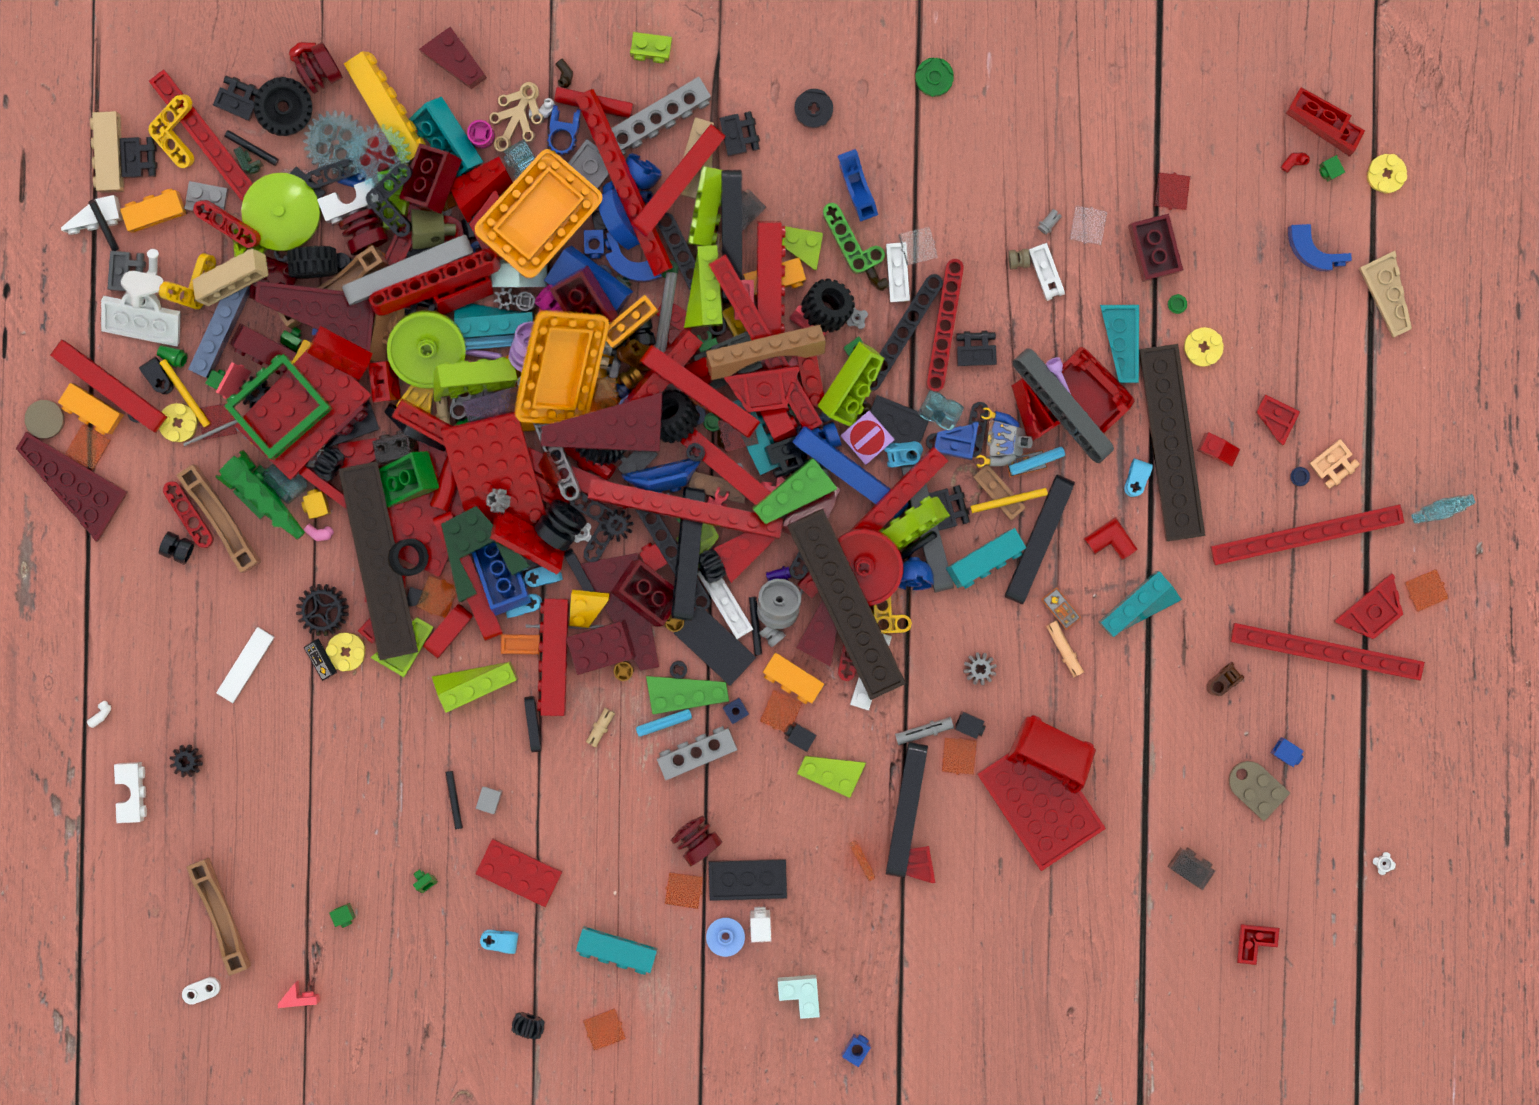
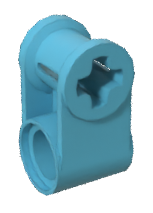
M916 441L889 444L884 449L888 456L887 466L892 468L916 464L923 453L922 445ZM909 451H915L917 455H912Z
M1133 459L1124 486V491L1128 496L1136 497L1143 493L1152 471V464ZM1136 484V488H1138V490L1132 492L1133 488H1131L1130 485Z
M542 566L529 570L524 577L526 584L530 587L548 585L563 580L561 571L555 574ZM534 573L535 576H539V579L536 580V584H533L532 581H528V578L531 577L530 574Z
M529 594L530 598L532 597L533 600L537 601V604H534V608L529 604L507 611V618L524 615V613L540 609L541 597L537 594Z
M486 930L482 933L480 944L486 950L515 954L519 934L511 931ZM489 935L492 940H495L491 941V944H488L486 940Z

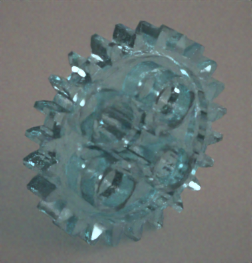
M334 110L331 116L326 111V117L318 114L319 121L312 119L314 126L307 125L311 131L304 132L308 136V139L303 140L304 143L308 144L304 150L310 151L307 158H314L311 162L313 165L319 163L318 168L347 158L363 159L359 154L360 152H366L362 148V146L367 145V142L362 141L366 134L360 133L364 129L362 126L356 127L359 123L357 119L351 122L352 115L345 118V112L342 111L340 116H338V112ZM332 126L333 132L330 135H325V127ZM338 126H341V129L337 135V128ZM351 131V139L343 140V133ZM336 135H337V140L339 141V145H338V144H335V146H333V144L331 143V141H332V140L335 141V140H336ZM322 144H326L328 147L327 152L324 154H320L318 151ZM333 150V158L329 159V156ZM340 150H346L347 154L344 159H338L337 153ZM349 162L347 169L352 170V162ZM339 165V167L342 170V173L344 174V168L342 167V165ZM331 168L333 174H336V173H337V169H336V168Z
M374 124V129L367 125L366 132L359 129L361 136L354 134L356 142H349L353 149H347L348 152L352 153V156L347 157V159L353 160L349 167L356 168L352 174L359 173V181L365 178V185L372 181L373 187L387 175L379 172L381 164L386 163L389 166V173L400 163L411 162V160L406 159V156L410 155L411 152L405 151L409 144L402 143L406 138H398L400 131L392 133L393 127L391 126L386 130L385 124L382 125L381 129H379L377 124ZM372 137L379 139V145L376 148H371L369 145V140ZM394 145L397 148V154L391 157L387 154V148ZM366 147L377 153L381 150L382 155L394 160L395 164H391L383 159L376 161L377 157L364 151L363 148ZM364 155H369L371 158V163L368 166H364L361 163V158ZM399 168L401 172L398 175L403 176L402 169ZM386 180L385 182L391 186V180Z
M1473 494L1444 498L1420 508V511L1411 514L1415 524L1442 520L1452 517L1453 514L1465 511L1467 507L1472 506L1476 502Z

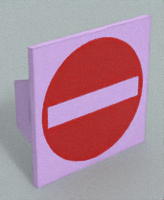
M870 410L840 435L865 465L895 440Z

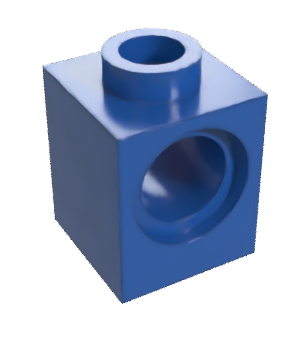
M584 230V254L589 256V259H600L601 255H605L604 230ZM592 240H598L600 246L593 250L589 248V243Z
M1280 737L1271 754L1289 766L1294 767L1303 759L1302 753L1304 751L1285 738Z
M853 1034L841 1053L842 1057L859 1067L871 1048L868 1043L869 1040L861 1034L859 1036ZM854 1045H861L863 1049L860 1053H854L852 1047Z

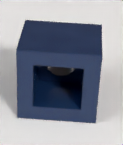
M740 697L723 706V710L732 724L749 715ZM735 707L740 710L737 715L732 713V709Z

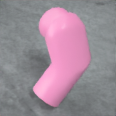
M309 523L304 528V531L316 541L329 540L334 533L333 529L329 526L317 530Z

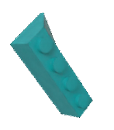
M442 96L426 102L409 118V121L411 120L418 130L417 134L422 139L425 138L431 144L430 147L447 151L462 159L456 174L457 178L483 163L480 155Z
M468 304L454 310V322L460 328L464 339L514 335L519 325L524 322H534V314L532 312L526 313L477 304Z
M1155 571L1099 621V624L1111 637H1115L1119 632L1182 599L1160 571Z

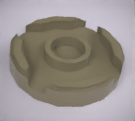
M50 400L34 402L25 413L27 430L38 438L49 439L54 437L64 426L65 416L63 410Z

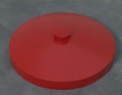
M866 528L851 530L837 538L869 606L882 603L891 597L897 590L903 575V559L897 545L885 534Z

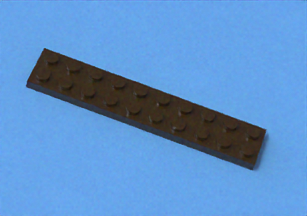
M1173 344L1139 349L1166 541L1205 536L1179 345Z
M376 461L338 469L379 661L417 653L418 648L402 575L396 573L389 562V553L395 542L378 463Z
M822 508L788 524L787 527L870 700L905 685L906 682L824 509Z

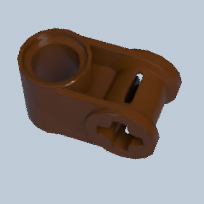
M633 339L626 346H620L617 349V356L623 363L631 365L639 371L651 370L640 362L649 346Z
M1230 662L1208 681L1207 691L1211 695L1222 696L1245 677L1243 674L1240 675L1235 669L1234 663ZM1215 682H1219L1221 685V689L1217 693L1213 690Z

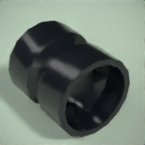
M649 319L629 337L630 340H637L646 346L656 344L654 333L651 332L653 328L652 320Z
M168 531L161 542L158 553L166 558L173 557L174 561L185 565L192 554L195 542L187 538L180 539L179 535Z

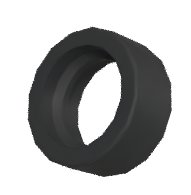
M409 538L398 541L393 545L389 553V562L392 569L399 575L411 576L419 574L425 569L429 556L423 543ZM405 546L415 548L419 555V562L412 569L404 568L399 563L398 553Z

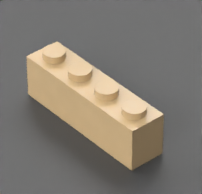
M116 111L92 112L93 118H90V127L93 130L94 137L91 138V147L94 149L95 157H92V166L96 174L93 177V186L100 193L124 192L120 154V138H122L120 114Z
M254 249L246 250L245 253L231 258L228 262L218 265L207 273H203L193 279L195 300L210 306L268 276L265 254Z

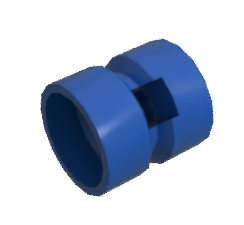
M834 422L823 425V429H812L821 438L825 437L826 439L824 440L833 447L842 446Z

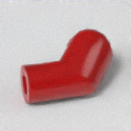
M297 43L289 51L290 60L294 62L293 58L295 56L301 58L302 52H312L311 47L315 46L316 43Z
M1291 153L1280 168L1288 173L1294 165H1307L1310 162V157L1306 153Z

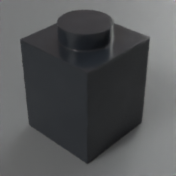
M961 711L954 729L977 739L978 735L982 736L986 726L983 725L985 721Z
M793 722L792 725L789 724L784 732L786 735L784 738L788 742L806 752L817 736L814 732L796 722Z

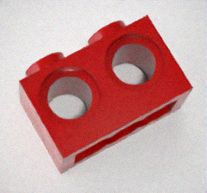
M389 361L369 363L372 401L380 402L401 399L398 376L393 371Z

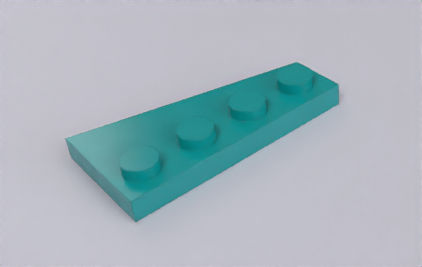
M1100 305L1119 383H1139V305Z

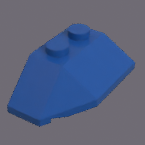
M688 458L621 475L623 479L639 489L662 493L665 490L675 492L681 490L682 486L687 485L699 466L700 461L694 462Z

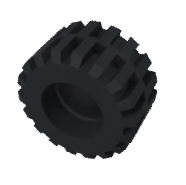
M307 246L294 248L287 252L290 277L297 279L322 278L338 273L336 248L331 246Z
M827 278L825 281L821 279L813 284L802 300L801 305L803 307L801 310L805 313L803 317L808 319L810 326L820 325L822 332L827 330L829 333L835 330L838 331L854 312L855 302H852L854 297L850 295L851 291L846 289L843 283L839 284L837 280L831 281V279ZM822 301L830 304L833 310L826 307Z
M667 390L666 393L662 392L660 440L665 443L668 441L669 443L682 441L681 439L688 438V435L695 431L694 427H697V421L699 420L698 411L685 393L679 392V390H674L673 392Z

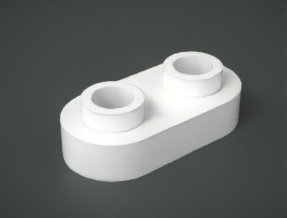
M208 977L184 988L182 998L187 1004L199 1003L216 996L221 990V983L215 977ZM207 985H212L213 990H207ZM189 992H193L195 997H189Z

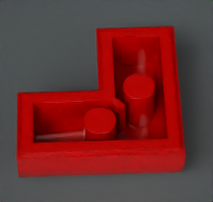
M1116 517L1084 538V541L1094 555L1110 544L1121 560L1138 550Z
M1240 924L1237 963L1257 965L1258 946L1278 948L1280 928Z

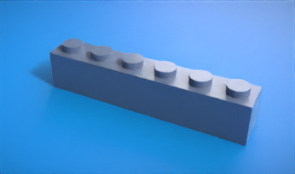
M250 285L219 301L188 370L205 378H208L211 371L215 370L250 295Z

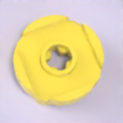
M1383 154L1371 161L1367 171V180L1374 190L1386 194L1392 193L1400 189L1407 180V169L1404 162L1397 155ZM1384 169L1391 171L1390 179L1382 176Z
M1203 327L1192 331L1184 342V352L1189 361L1196 366L1206 367L1214 364L1223 353L1224 346L1221 335L1210 328ZM1206 342L1209 349L1203 353L1201 348H1199V344Z
M171 404L162 410L167 419L159 430L166 439L172 442H185L195 435L198 418L189 406ZM175 418L183 420L181 428L178 426L174 427Z
M339 633L331 638L326 647V653L332 664L340 671H351L358 668L365 658V644L356 634ZM343 647H349L351 649L349 651V657H347L346 655L342 656L341 653L343 652Z

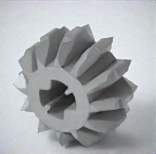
M978 652L975 653L976 659L970 655L968 658L972 661L971 664L964 662V665L969 666L970 669L963 670L964 673L971 672L967 676V680H971L974 677L973 684L975 685L978 683V679H980L981 685L985 684L984 678L991 682L992 680L988 675L995 676L996 673L990 670L997 667L996 664L989 665L993 658L990 657L986 660V653H983L981 659ZM977 664L981 666L984 664L985 668H983V673H976L975 669H977Z

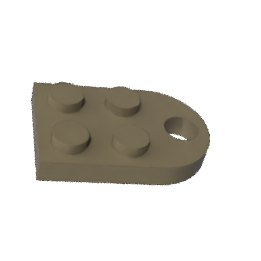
M1252 761L1238 763L1229 774L1228 782L1231 791L1263 821L1290 794L1261 765ZM1239 769H1245L1246 777L1244 779L1237 778L1236 773Z

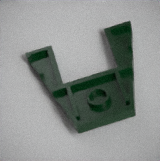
M477 506L441 524L459 603L477 595L460 559L495 542L512 576L530 567L520 554L490 538L493 524Z

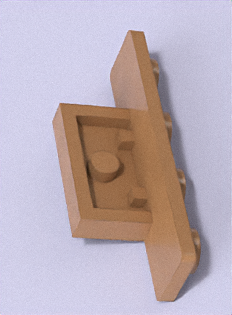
M404 308L384 316H378L375 313L370 352L373 353L371 360L385 362L389 335L397 322L405 317Z

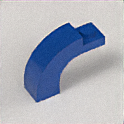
M856 149L837 155L846 188L860 222L877 216L876 204L867 185Z
M610 181L603 185V198L598 206L600 215L612 237L621 246L629 250L640 243L614 184Z
M1311 224L1291 225L1288 227L1290 247L1295 256L1307 267L1317 271L1329 272L1333 270L1332 264H1334V267L1346 266V263L1352 261L1351 253L1326 254L1318 250L1312 241Z
M610 232L606 233L607 239H604L607 249H612V252L605 254L611 267L620 276L640 283L652 282L662 278L661 274L654 276L648 261L632 262L626 259L620 251L618 242L612 237Z

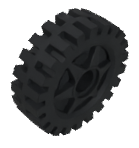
M273 78L264 83L256 93L254 113L257 121L271 134L277 136L296 134L307 125L311 118V96L300 82L292 78ZM279 102H286L289 109L282 112L278 109L277 105Z

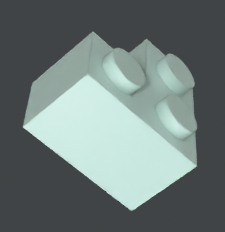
M500 260L501 267L499 271L491 274L492 287L547 286V282L544 281L547 276V265L534 278H526L505 260Z
M816 975L778 978L779 1001L799 999L800 1019L820 1017Z

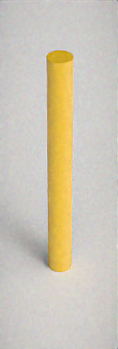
M162 360L159 364L205 428L210 422L167 360Z
M1046 488L972 505L970 508L972 513L1046 496L1048 493Z

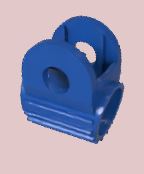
M554 105L550 120V134H548L549 139L547 141L552 151H556V154L564 156L565 154H570L569 152L574 151V147H577L576 142L578 140H576L579 132L581 110L577 109L574 112L572 124L558 121L560 110H558V106ZM559 131H568L572 137L570 147L563 151L557 150L553 145L554 135Z

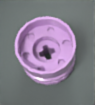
M532 321L524 322L518 326L509 350L511 365L521 372L534 324Z

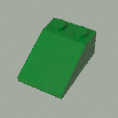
M428 451L411 452L379 469L387 508L426 495L439 488Z

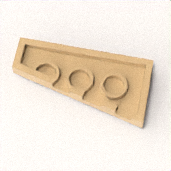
M695 117L684 157L710 124L714 126L713 122ZM712 155L703 166L712 168ZM701 169L680 195L696 199Z
M1393 251L1360 267L1359 270L1392 338L1412 329L1407 304H1405L1404 290L1399 276L1400 271L1397 266L1396 252Z

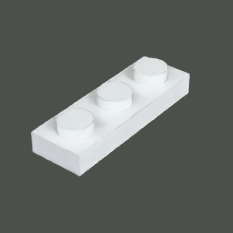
M906 242L886 244L890 303L910 301Z

